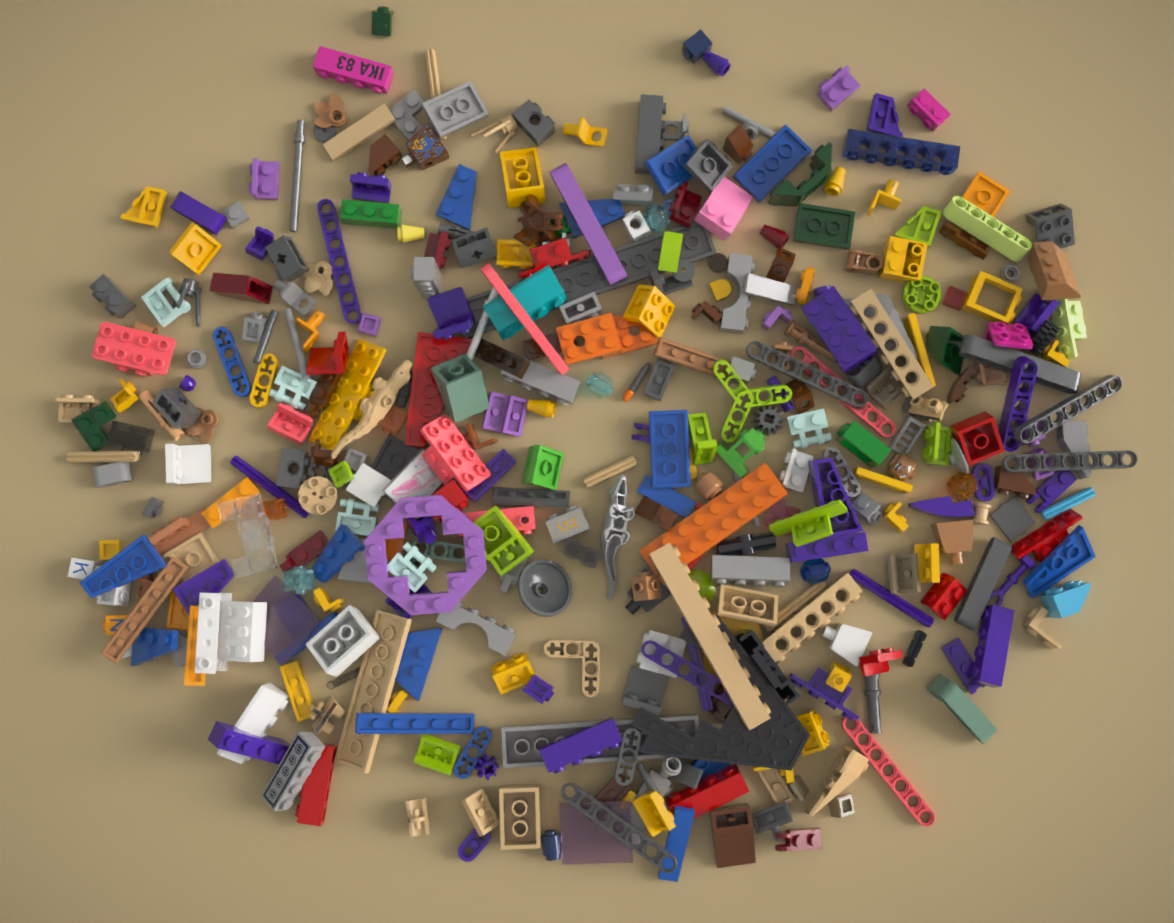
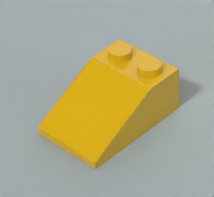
M537 147L499 152L508 208L519 207L523 201L526 202V198L530 194L538 199V204H545V189Z

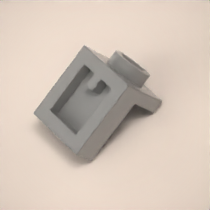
M252 312L244 317L242 339L260 343L268 317L263 316L260 312Z

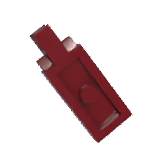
M321 530L290 551L285 556L287 560L279 565L283 572H287L291 568H294L295 571L299 568L301 569L322 554L329 543L328 539Z

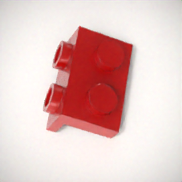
M943 572L940 575V583H934L920 602L945 621L968 590L955 577Z
M893 647L869 651L870 655L859 657L862 676L888 672V661L903 658L902 650L894 651Z

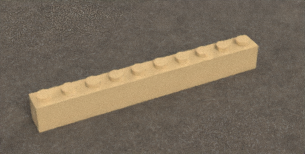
M668 543L650 553L649 557L747 730H751L771 719L769 716L771 711L765 702L762 703L758 696L761 694L755 684L752 686L748 680L751 677L746 667L742 668L738 662L740 657L735 649L731 650L728 645L730 639L725 631H720L718 627L720 622L716 615H711L708 610L710 604L705 597L701 598L698 592L700 590L698 583L695 579L691 580L688 575L691 572L685 562L681 563L679 556H681L679 550L675 545L672 546L671 543Z

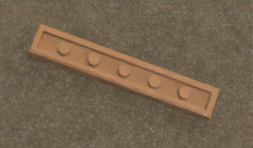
M172 556L167 563L168 566L162 569L100 652L101 655L116 665L189 568L188 565L176 557Z

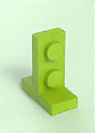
M706 412L688 414V427L694 450L693 465L712 463L717 449L716 439L712 440Z

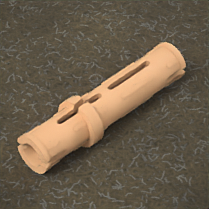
M149 391L142 392L138 396L139 400L143 402L159 421L160 427L165 429L175 441L182 438L185 433L180 428L176 429L167 420L172 426L170 428L163 420L166 417L160 411L157 413L151 406L155 399Z

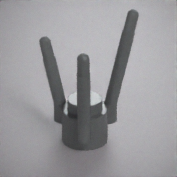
M184 278L179 290L180 298L178 304L174 301L172 306L173 308H180L185 296L193 297L196 294V326L199 327L201 288L198 287V281Z

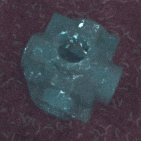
M305 566L293 567V571L283 572L284 591H295V595L307 594V590L315 589L313 570H305Z

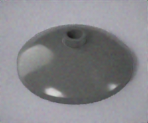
M539 559L529 563L521 571L518 578V593L522 603L529 611L541 617H552L563 612L569 605L572 598V584L567 572L559 564L551 560Z

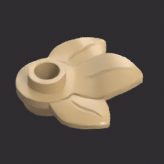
M320 261L316 265L308 264L309 271L302 274L306 278L304 281L305 293H313L319 289L322 295L327 297L333 288V281L330 277L333 272L331 265L325 261ZM323 267L324 272L321 274L320 270Z

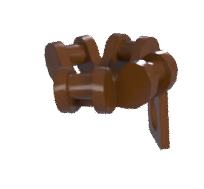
M530 194L526 198V202L523 201L519 205L520 211L524 216L517 219L518 222L522 223L523 228L521 232L514 234L513 238L528 247L538 242L543 244V242L548 240L555 241L557 239L555 230L563 229V224H561L563 213H547L538 207V199ZM548 219H554V223L548 224ZM521 237H528L530 238V241L525 240Z

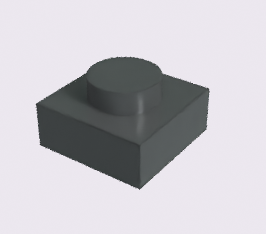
M151 497L142 514L149 518L159 516L163 510L162 505L164 501Z

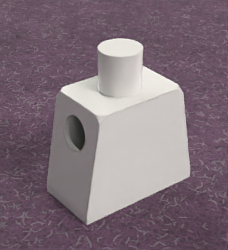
M841 623L837 625L836 630L826 625L822 632L823 637L831 640L828 648L854 666H858L860 662L859 657H862L872 635L870 631Z

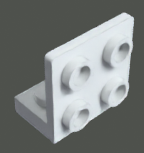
M165 444L166 483L176 485L210 483L212 481L211 447L209 444L184 446Z

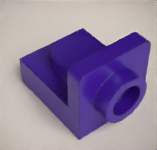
M535 674L523 689L525 693L541 704L544 701L548 702L554 694L552 691L553 686Z

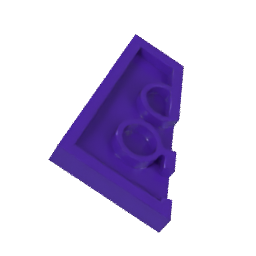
M225 558L173 588V591L189 615L190 606H199L200 593H220L235 576V573Z

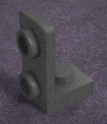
M656 267L648 269L651 285L655 286L664 295L693 286L692 280L679 282L674 277L664 279L662 273L659 274Z

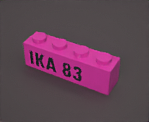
M319 46L313 64L316 74L321 78H333L341 84H346L347 82L359 89L365 87L377 94L388 93L394 74L392 67L322 46Z

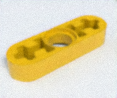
M264 354L261 364H259L250 394V403L257 408L266 407L270 399L269 393L273 388L279 367V360L273 354ZM270 358L274 362L268 369V371L272 372L271 375L267 372H262L263 369L267 371L268 365L265 364V361H269ZM262 376L269 377L268 385H260L259 380ZM258 387L262 390H267L266 393L262 391L261 397L264 400L263 402L260 401L259 404L255 400V397H259L261 391L257 390Z

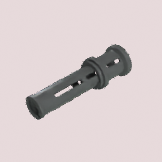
M880 673L863 677L865 678L866 689L864 694L867 696L869 733L874 732V734L882 733L879 696L882 693V690L879 689Z

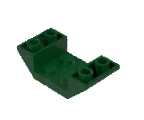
M830 142L825 146L823 144L814 151L815 154L811 157L812 162L809 165L814 171L810 175L811 178L807 182L805 180L801 182L797 189L788 179L784 183L780 181L772 188L773 191L769 194L771 196L768 201L770 205L797 207L799 203H802L825 182L831 172L832 144Z

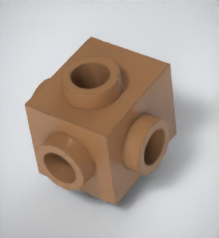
M650 572L639 573V577L631 578L634 601L661 598L659 575L651 576Z

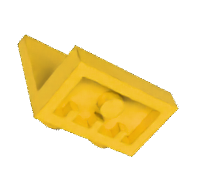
M638 285L623 318L626 321L642 323L652 334L659 338L669 322L675 305L655 286Z

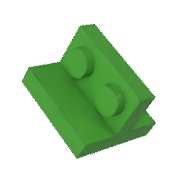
M534 444V446H530L522 483L556 490L564 453Z

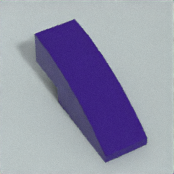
M951 496L908 503L909 508L932 516L948 518L974 516L971 500L952 503Z

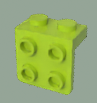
M934 422L928 425L923 432L925 447L922 449V459H924V464L948 466L951 429L950 427L940 426V422Z

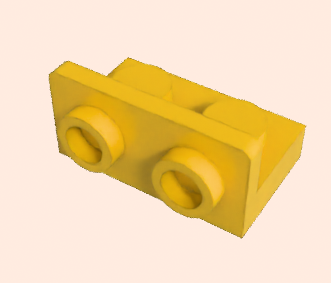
M939 543L914 544V553H917L920 583H940Z
M526 652L516 654L508 660L499 661L490 667L492 677L501 695L526 685L535 674Z
M814 708L809 712L796 715L797 719L810 734L801 751L802 755L805 756L825 750L829 745V736L822 728L820 714Z

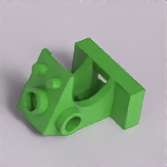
M746 428L738 435L740 440L731 448L723 441L716 449V452L740 478L749 470L743 462L753 453L757 456L765 448L763 446L765 436L758 429L752 428L749 431ZM742 442L751 450L744 457L736 450Z

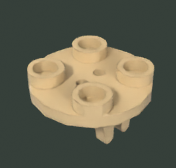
M321 476L311 477L300 486L298 500L302 508L308 513L315 515L325 514L335 505L337 490L334 484L327 478Z

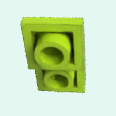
M664 231L658 270L677 273L683 240L682 233Z

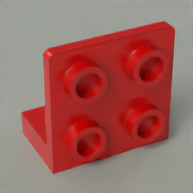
M346 331L338 332L337 339L334 340V347L311 348L306 368L307 375L345 373L349 354Z

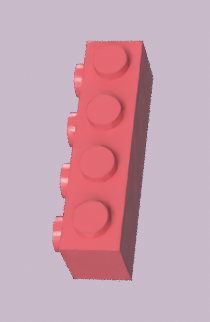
M534 506L500 509L516 529L521 531V535L532 534V530H536ZM487 511L467 512L463 514L466 515L469 520L474 522ZM463 533L458 534V537H463Z

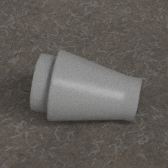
M666 757L659 770L660 776L663 779H667L679 774L681 771L680 760L677 757Z

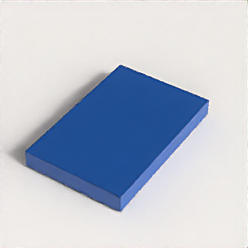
M689 134L644 162L663 196L693 177L683 167L691 157L690 154L696 148Z

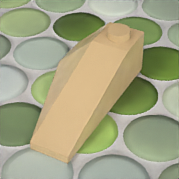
M844 745L805 812L811 817L857 779L861 773H865L869 766L867 763L869 759L851 747Z

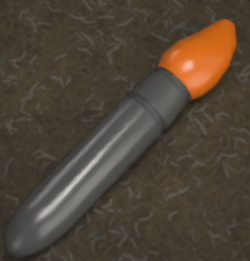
M646 363L641 368L629 389L625 391L623 395L624 402L633 397L634 392L648 373L650 363Z

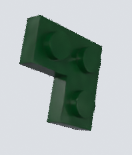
M104 401L74 417L71 421L91 450L97 451L112 442L102 428V425L112 421L117 416L107 401Z

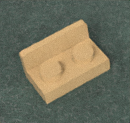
M483 789L470 793L468 797L461 801L479 837L500 825L498 815L493 810L489 798Z

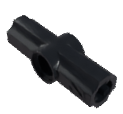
M772 532L737 536L734 539L723 540L716 545L718 555L727 556L738 554L741 556L756 553V551L777 548L775 535Z

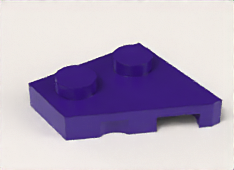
M878 93L873 95L866 131L898 140L903 138V133L900 132L897 123L899 118L895 111L894 98Z

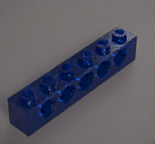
M848 129L844 137L842 157H847L848 160L852 161L860 159L871 164L879 162L884 163L885 166L899 165L904 169L918 168L923 172L937 171L942 175H950L958 168L960 146ZM859 145H865L867 150H862ZM878 148H884L886 153L879 152ZM897 150L902 151L904 156H899ZM915 153L921 154L923 159H918ZM934 156H938L941 162H937Z

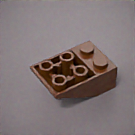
M748 803L720 806L709 811L717 868L756 863L753 823Z

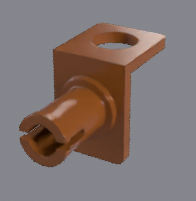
M466 424L468 433L462 435L469 445L472 444L474 446V449H482L499 442L498 439L493 438L480 443L473 424Z

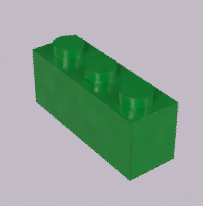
M342 199L340 219L343 224L397 229V226H400L402 210L399 204Z

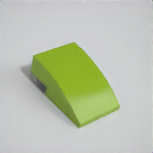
M494 506L473 522L483 530L486 560L491 562L500 576L507 574L534 553L524 537L497 506Z

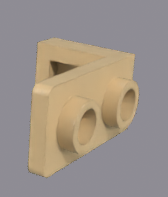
M1040 606L1031 608L1026 615L1028 618L1022 624L1027 628L1026 631L1033 637L1038 636L1042 639L1041 643L1051 650L1052 648L1060 649L1062 646L1038 628V625L1049 611Z

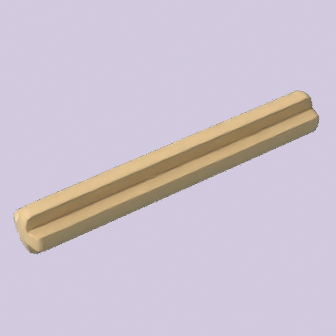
M68 452L66 460L69 463L139 461V452Z
M820 579L779 611L776 627L763 624L764 629L771 633L824 591L828 587L825 581Z

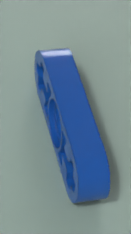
M480 726L474 732L454 766L456 777L465 779L471 774L478 762L477 757H481L492 738V731L489 727ZM485 730L487 731L488 739L484 738L480 744L484 745V747L481 748L479 744L472 741L474 739L477 742L480 737L478 732ZM476 747L479 752L478 756L471 758L467 753L468 748ZM464 756L470 761L466 767L468 773L460 774L458 766H463L466 760L462 759Z

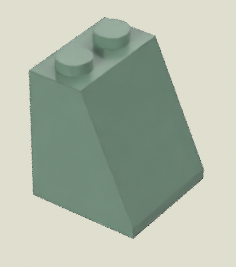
M466 354L431 367V372L446 411L455 423L490 408L482 372Z

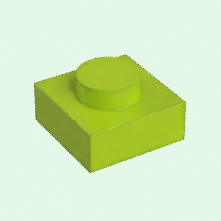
M342 461L328 470L335 487L340 488L354 479L347 461Z

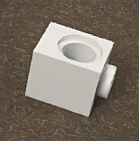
M640 210L637 212L631 211L624 216L622 225L631 242L638 241L649 235L650 229ZM632 222H637L640 224V227L634 229L630 226V224Z

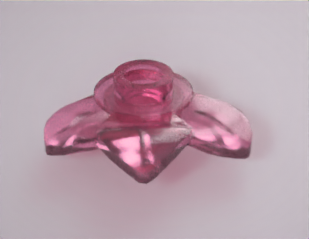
M783 498L771 506L770 513L764 518V524L769 529L771 518H776L777 521L800 513L801 510L793 506L786 507ZM792 532L786 533L784 535H792Z

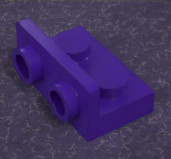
M1034 294L1013 323L1025 325L1029 334L1037 333L1059 302L1057 300H1041L1038 294Z

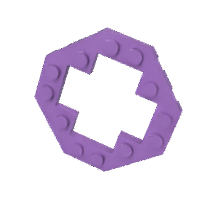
M441 494L401 497L364 540L368 580L410 615L451 612L487 570L483 530L469 520L460 510L451 505ZM442 515L443 535L463 533L466 571L447 572L448 591L410 594L408 575H388L385 539L405 537L403 518Z

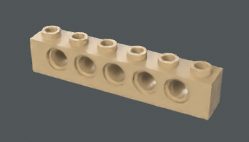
M869 289L851 300L850 310L854 316L858 315L862 320L860 325L864 331H869L871 334V341L883 353L880 355L886 365L890 364L893 371H891V374L896 382L900 380L903 387L901 390L907 398L910 396L911 399H915L933 388L934 386L873 290ZM866 307L873 308V317L867 318L864 315ZM877 323L884 325L885 330L882 334H877L874 331ZM889 339L895 343L894 349L890 351L885 348V342ZM898 356L905 358V364L901 367L895 364V359ZM909 372L915 374V380L912 383H908L905 379L906 374Z
M843 573L824 591L768 634L761 641L764 648L776 664L781 663L786 658L784 655L787 652L797 650L801 646L800 642L803 639H810L816 634L814 630L819 626L821 628L825 627L831 621L830 617L834 614L836 616L841 614L846 609L844 607L849 602L852 604L861 597L859 594L863 590L849 573ZM838 590L844 593V598L841 601L836 599V592ZM824 602L829 604V611L826 613L821 611V605ZM809 614H812L815 619L812 625L806 623V617ZM795 626L800 630L797 637L791 635V629ZM783 639L785 646L778 650L776 648V641Z

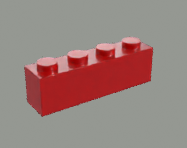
M323 743L325 748L304 782L302 789L299 791L301 802L300 805H297L295 817H298L297 823L319 827L324 824L334 759L337 751L336 744Z
M737 764L726 766L716 774L708 775L705 779L699 781L696 789L688 786L681 791L673 792L666 800L672 815L675 805L694 808L695 814L693 819L750 791Z

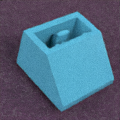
M1072 580L1063 583V587H1052L1045 590V594L1040 595V599L1044 608L1049 611L1047 617L1064 618L1080 612L1091 587L1090 583L1082 582L1081 580L1074 582Z

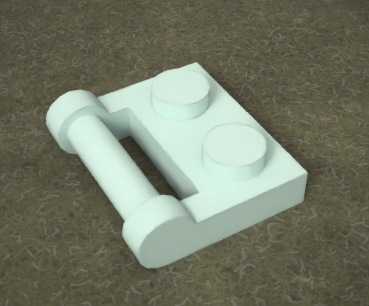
M171 278L162 280L141 297L163 327H166L182 313H186L191 309L190 304L184 300L180 308H173L162 293L164 290H168L178 304L180 294L173 286L174 283Z

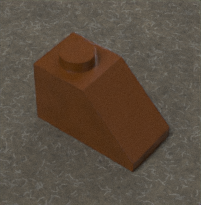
M739 124L726 137L722 150L736 163L740 164L742 160L746 162L751 157L754 145L742 125Z
M645 496L635 510L637 515L665 532L670 530L678 517V514Z

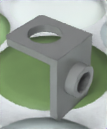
M683 114L682 121H665L662 139L680 140L684 138L685 133L689 131V121H686V114ZM668 126H675L677 133L669 135L666 131Z

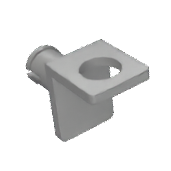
M282 279L275 281L274 288L281 293L280 297L304 316L316 304V300L302 291L292 281L289 284ZM307 299L309 301L308 306L300 308L301 301Z

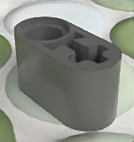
M875 354L846 374L853 386L863 388L882 370L883 365Z

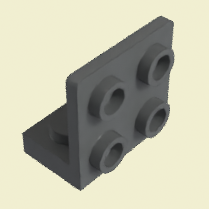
M1060 203L1026 214V221L1035 226L1037 242L1052 241L1060 249L1075 244L1071 208Z
M632 665L621 704L635 709L643 708L652 714L660 716L661 703L669 677Z

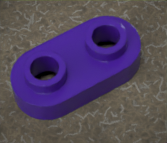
M980 463L975 465L971 471L973 491L977 500L986 502L990 501L995 495L993 471L988 464ZM979 470L983 471L982 477L978 475ZM981 489L986 491L985 496L981 494Z
M474 828L458 848L460 859L465 862L474 860L489 843L491 831L486 833L484 838H479ZM470 847L472 852L466 853L465 848Z

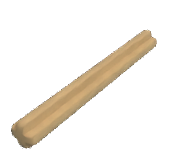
M427 49L425 50L432 99L441 95L435 50Z

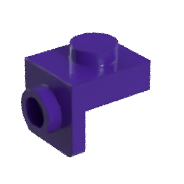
M257 226L254 238L245 248L246 253L263 261L268 254L265 247L274 242V234L268 229Z

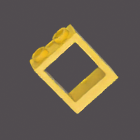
M979 271L974 276L961 309L993 323L1002 322L1008 324L1014 319L1015 313L1013 311L1015 306H1018L1022 300V295L1020 294L1023 289L983 271ZM984 282L1013 294L1004 316L975 304Z

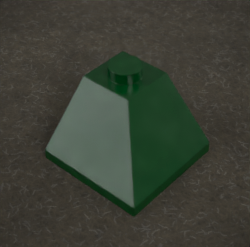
M930 326L926 336L928 349L938 364L954 374L960 375L964 358L959 356L963 335L951 327Z

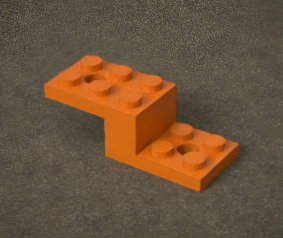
M612 313L556 328L566 365L602 356V359H607L657 345V339L642 323L626 321L623 318L624 314L612 317ZM636 326L640 332L638 335L632 336L629 333V328ZM582 337L585 340V344L581 347L574 344L575 338Z

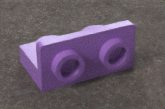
M848 65L843 69L841 67L837 69L832 75L833 78L829 81L827 79L818 86L820 89L817 96L830 111L834 110L860 87V84L848 72L850 69Z
M253 158V164H250L252 182H249V193L256 200H278L280 163L278 161H259L257 158Z

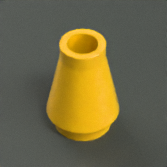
M836 167L824 184V190L827 194L838 196L842 192L846 173L844 168Z
M529 399L527 410L545 418H553L556 411V403L552 402V400Z

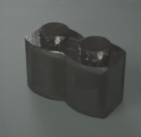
M566 538L561 548V552L566 557L578 559L582 565L588 568H596L602 556L596 549L584 547L581 542L574 538Z

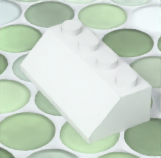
M272 683L261 685L235 724V727L256 736L266 737L267 734L265 732L269 727L272 728L278 720L276 717L280 710L283 711L288 705V694ZM219 749L217 752L218 755L240 764L252 759V757Z

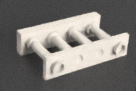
M200 593L195 673L216 674V671H227L228 661L217 660L220 601H232V593Z

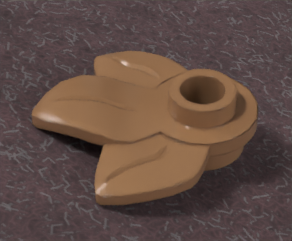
M332 93L328 103H314V109L318 115L314 124L318 127H342L346 124L347 114L343 110L344 102L338 95ZM340 116L341 119L336 121L335 118Z
M197 407L201 414L191 428H185V433L190 436L198 435L202 445L212 439L214 427L219 423V416L213 410L205 411Z

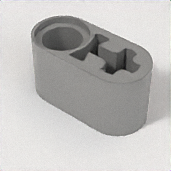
M116 462L92 468L96 488L132 481L129 462Z

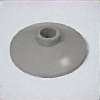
M952 438L950 440L951 454H948V459L951 465L956 464L961 471L968 474L969 468L964 454L957 441Z

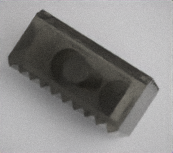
M113 420L107 443L113 444L112 448L124 451L126 447L143 455V452H150L155 430Z

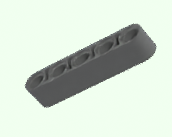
M995 537L990 539L967 588L968 591L954 617L955 623L970 630L976 628L1011 552L1012 546Z

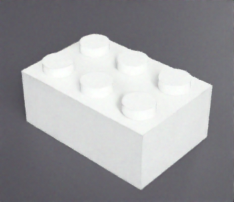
M220 601L217 660L238 662L264 661L267 602Z
M349 605L305 645L324 671L329 675L337 677L377 642L380 637L360 610Z

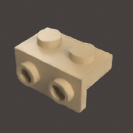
M62 395V398H55V402L59 403L58 422L73 423L71 420L74 417L100 404V401L94 399V396L81 395V398H74V395Z

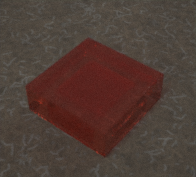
M949 286L942 304L960 311L968 292Z

